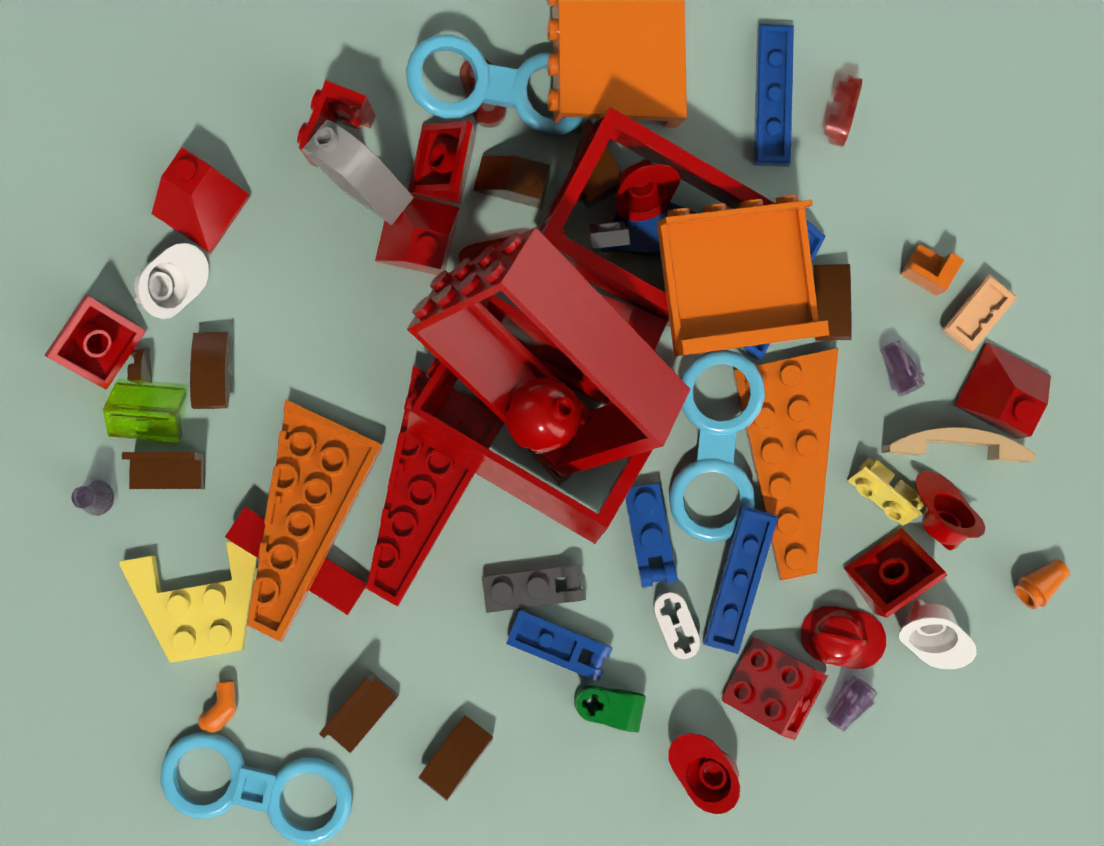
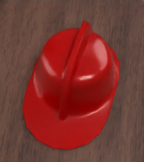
M647 159L628 166L623 170L618 179V191L614 205L618 215L626 220L645 221L661 214L668 207L680 184L681 176L678 170L669 165L653 164Z
M923 471L917 475L915 480L916 491L925 504L922 525L931 537L951 551L956 549L967 538H979L984 535L986 526L983 519L971 508L959 490L948 479L933 471Z
M823 606L813 610L804 619L801 627V641L805 651L813 659L850 669H865L875 665L883 656L886 648V633L882 624L874 616L836 606Z
M687 733L674 739L668 750V761L694 804L703 811L716 815L727 813L734 808L740 798L741 786L738 780L739 771L732 757L722 751L713 740L702 734Z

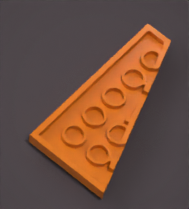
M839 348L756 365L764 381L765 398L761 412L745 430L763 510L778 515L771 545L779 580L781 581L817 573ZM737 369L733 371V377L742 412L750 398V387L745 375Z
M286 399L283 409L282 430H280L278 438L279 447L276 465L273 467L264 520L263 541L260 543L258 555L260 557L258 570L253 584L247 626L280 642H283L383 448L382 444Z

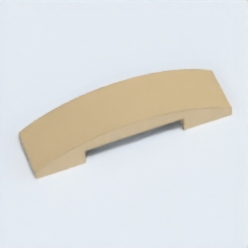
M950 427L931 429L902 436L881 446L882 454L918 456L926 454L927 442L988 446V461L1025 463L1035 462L1036 458L1035 453L1014 440L992 432L971 428Z

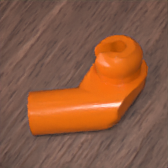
M234 680L216 682L217 702L207 712H202L198 718V724L202 730L212 733L217 732L235 715Z

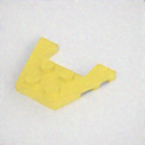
M227 542L231 580L161 592L156 555L119 561L165 655L169 662L172 663L245 649L248 631L247 619L253 584L257 575L258 568L256 566L258 558L236 544Z

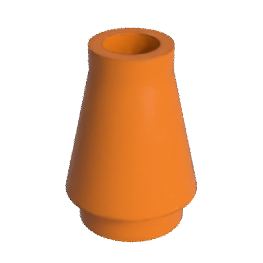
M1054 559L1049 564L1019 578L1018 585L1014 588L1015 593L1021 602L1031 609H1036L1039 606L1044 607L1064 580L1070 576V571L1062 561Z

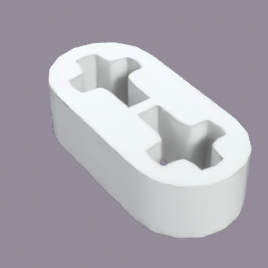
M663 592L655 599L653 610L667 647L677 658H691L696 655L700 648V638L686 602L677 593ZM669 598L671 602L679 603L680 607L675 610L678 622L672 623L667 613H660V609L665 606V599ZM680 626L686 637H693V641L688 643L689 650L683 651L681 647H674V643L678 641L675 628Z

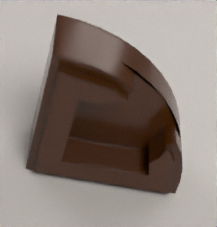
M149 348L134 349L131 353V356L134 357V363L129 364L127 368L128 380L137 384L152 383Z

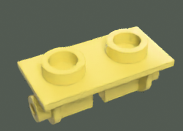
M867 457L859 467L861 470L847 480L856 487L859 494L873 501L884 510L890 519L900 523L902 526L922 514L919 510L924 506V503L920 499L919 494L902 480H899L894 488L889 485L895 474L880 463L878 459L872 460Z

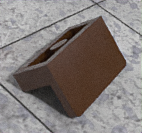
M122 452V460H130L129 489H205V454Z
M371 672L320 731L319 735L323 738L330 735L351 753L399 695Z

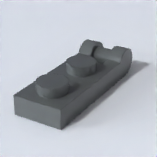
M625 220L589 224L592 249L630 244L629 230L626 228Z
M582 564L482 576L486 613L586 600L585 589H581L580 575H583ZM565 577L567 591L556 592L555 578Z

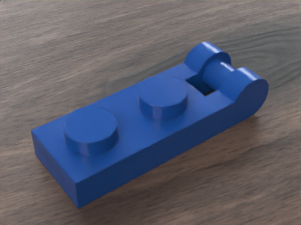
M654 483L632 487L625 498L641 586L642 588L652 587L654 582L665 580L667 584L678 582L660 484ZM661 556L663 566L650 568L648 558Z
M521 609L506 642L507 645L595 681H600L604 672L601 670L605 657L609 658L613 649L608 644L589 638ZM582 648L592 651L588 663L578 660Z

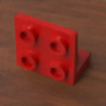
M325 80L322 89H317L312 97L310 108L313 112L308 123L304 122L298 132L297 143H299V149L310 165L318 167L305 154L303 148L326 119L336 123L338 117H340L339 121L349 127L359 129L362 125L371 129L376 115L367 96Z
M754 637L721 699L724 703L779 735L796 740L828 676Z

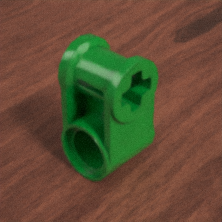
M585 685L576 692L574 705L578 714L584 720L608 725L623 731L639 733L646 695L622 689ZM591 694H595V698L600 702L599 707L593 706L592 711L588 712L587 707L582 702L583 700H589Z

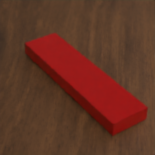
M244 507L225 535V538L259 559L258 555L260 543L263 541L265 519ZM325 558L309 591L348 615L367 584Z

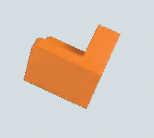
M918 245L900 275L937 296L948 289L964 259L954 253L942 257L927 247Z

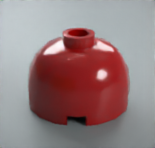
M544 377L521 383L511 391L508 399L511 398L509 409L505 410V421L508 431L517 445L523 449L529 448L532 451H536V454H543L562 448L575 437L581 423V407L577 396L570 387L559 380Z

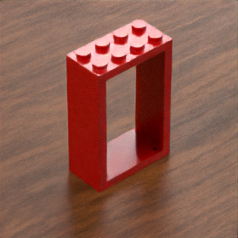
M609 107L593 125L538 230L586 280L632 306L667 320L666 325L670 326L665 292L565 237L566 232L562 230L609 140L618 142L654 164L672 166L678 170L681 180L719 202L726 203V206L731 209L740 208V202L762 199L763 205L776 203L619 111Z
M536 227L521 235L517 232L513 233L502 245L496 248L492 245L487 247L472 261L466 258L449 273L446 270L442 271L431 282L430 287L433 290L429 296L423 298L413 309L412 313L415 317L407 330L505 424V410L509 409L511 400L508 397L511 391L519 384L544 377L558 379L480 303V301L500 291L613 402L589 411L579 401L581 423L575 437L560 449L538 454L561 477L663 447L690 392V388Z
M495 295L480 301L557 379L603 406L613 403L522 311ZM436 358L426 374V377L429 379L424 389L416 388L406 405L409 408L405 419L408 420L407 433L596 544L611 524L652 450L628 457L598 511L594 512L435 418V414L458 380Z

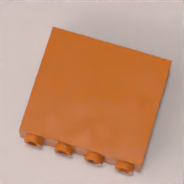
M546 0L547 5L552 6V18H549L547 23L548 41H553V54L549 53L547 72L548 76H553V89H549L548 110L553 111L554 123H559L563 117L600 118L609 107H612L632 120L663 121L666 128L679 127L687 118L685 0Z
M788 195L776 198V204L763 205L762 199L740 202V208L727 210L726 203L705 206L704 213L690 214V208H679L667 211L668 217L657 221L674 356L829 335L828 320L819 321L805 208L813 205L812 200L799 201L798 195Z

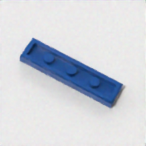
M759 24L757 28L754 165L789 167L791 164L794 25Z
M742 505L704 635L703 645L739 654L777 524V514Z

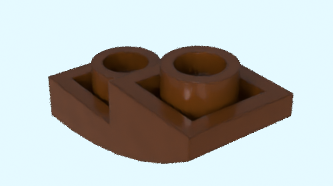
M850 264L814 265V285L819 321L828 320L829 328L828 336L815 337V341L851 340Z
M228 332L193 333L190 360V399L193 409H223L229 406L232 375L228 371L232 337Z
M464 715L429 761L418 779L444 800L448 801L469 774L472 766L493 741L494 737L468 716Z

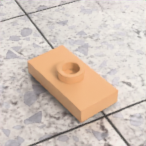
M989 274L981 281L942 331L968 353L973 352L1015 301L1017 296Z

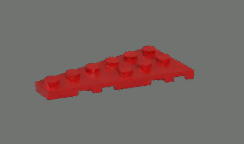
M414 365L390 472L387 496L382 510L379 534L374 548L366 587L369 591L397 607L406 595L475 475L474 472L407 433L408 420L405 419L409 408L406 405L416 388L423 390L429 379L426 377V372ZM452 388L434 416L490 449L504 425V422L491 409Z

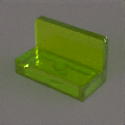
M115 383L102 409L108 437L179 443L183 434L179 412L186 397L185 388Z

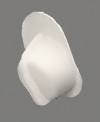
M188 243L174 244L167 248L153 261L139 270L135 276L134 291L136 295L133 299L137 303L142 304L143 308L151 316L159 319L172 318L198 296L206 286L209 277V265L204 253L196 246Z
M921 599L915 600L913 609L906 618V624L899 631V640L922 661L932 667L957 669L971 663L977 655L976 644L959 627L952 611L941 604H926Z

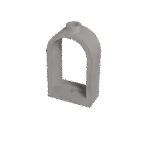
M326 119L303 148L305 154L344 193L391 225H393L414 198L370 149L345 129Z

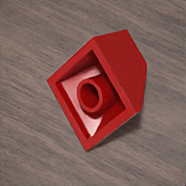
M181 147L161 176L151 214L211 254L251 196L212 166Z
M413 198L393 225L384 220L375 261L438 275L447 268L460 208Z
M986 343L954 406L1016 439L1031 437L1048 405L1051 376L990 343Z

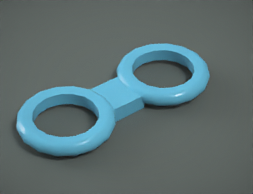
M453 34L434 35L421 41L410 54L406 67L408 88L415 101L422 108L444 119L462 118L475 112L482 103L515 108L520 118L533 130L547 135L566 134L579 128L586 119L582 117H566L561 119L559 123H554V119L541 116L531 106L526 88L529 77L534 72L547 68L549 53H539L526 59L518 69L487 64L481 51L469 40ZM437 51H452L463 56L470 63L475 75V86L472 94L460 102L447 103L436 99L427 91L422 81L421 69L425 59Z
M730 350L706 352L695 358L682 374L681 380L690 388L682 410L687 419L700 429L698 456L696 461L684 466L674 478L669 493L670 511L677 525L692 538L706 542L725 541L732 537L742 505L751 508L755 506L753 486L746 473L734 464L736 433L750 426L759 415L765 398L764 381L756 365L743 354ZM727 364L734 366L745 375L749 382L750 398L748 404L740 415L730 420L718 421L708 418L699 411L694 402L693 387L695 381L703 370L712 365ZM717 472L724 474L734 481L739 490L740 505L738 512L729 522L721 526L707 527L700 525L689 517L684 508L683 496L687 485L693 478L702 473Z
M195 732L180 738L168 750L161 765L160 783L166 799L178 812L191 818L210 819L226 813L235 804L267 812L272 826L282 837L297 844L315 845L329 840L344 827L351 812L352 793L346 777L334 764L321 758L302 757L286 763L277 773L246 766L241 751L230 739L215 732ZM197 747H210L220 752L227 760L231 770L230 785L226 793L220 799L210 803L196 802L188 798L181 791L177 781V766L182 756L189 750ZM302 773H315L326 778L333 786L337 797L336 810L333 817L325 825L314 829L301 828L293 824L286 817L281 805L282 791L286 783L292 777Z

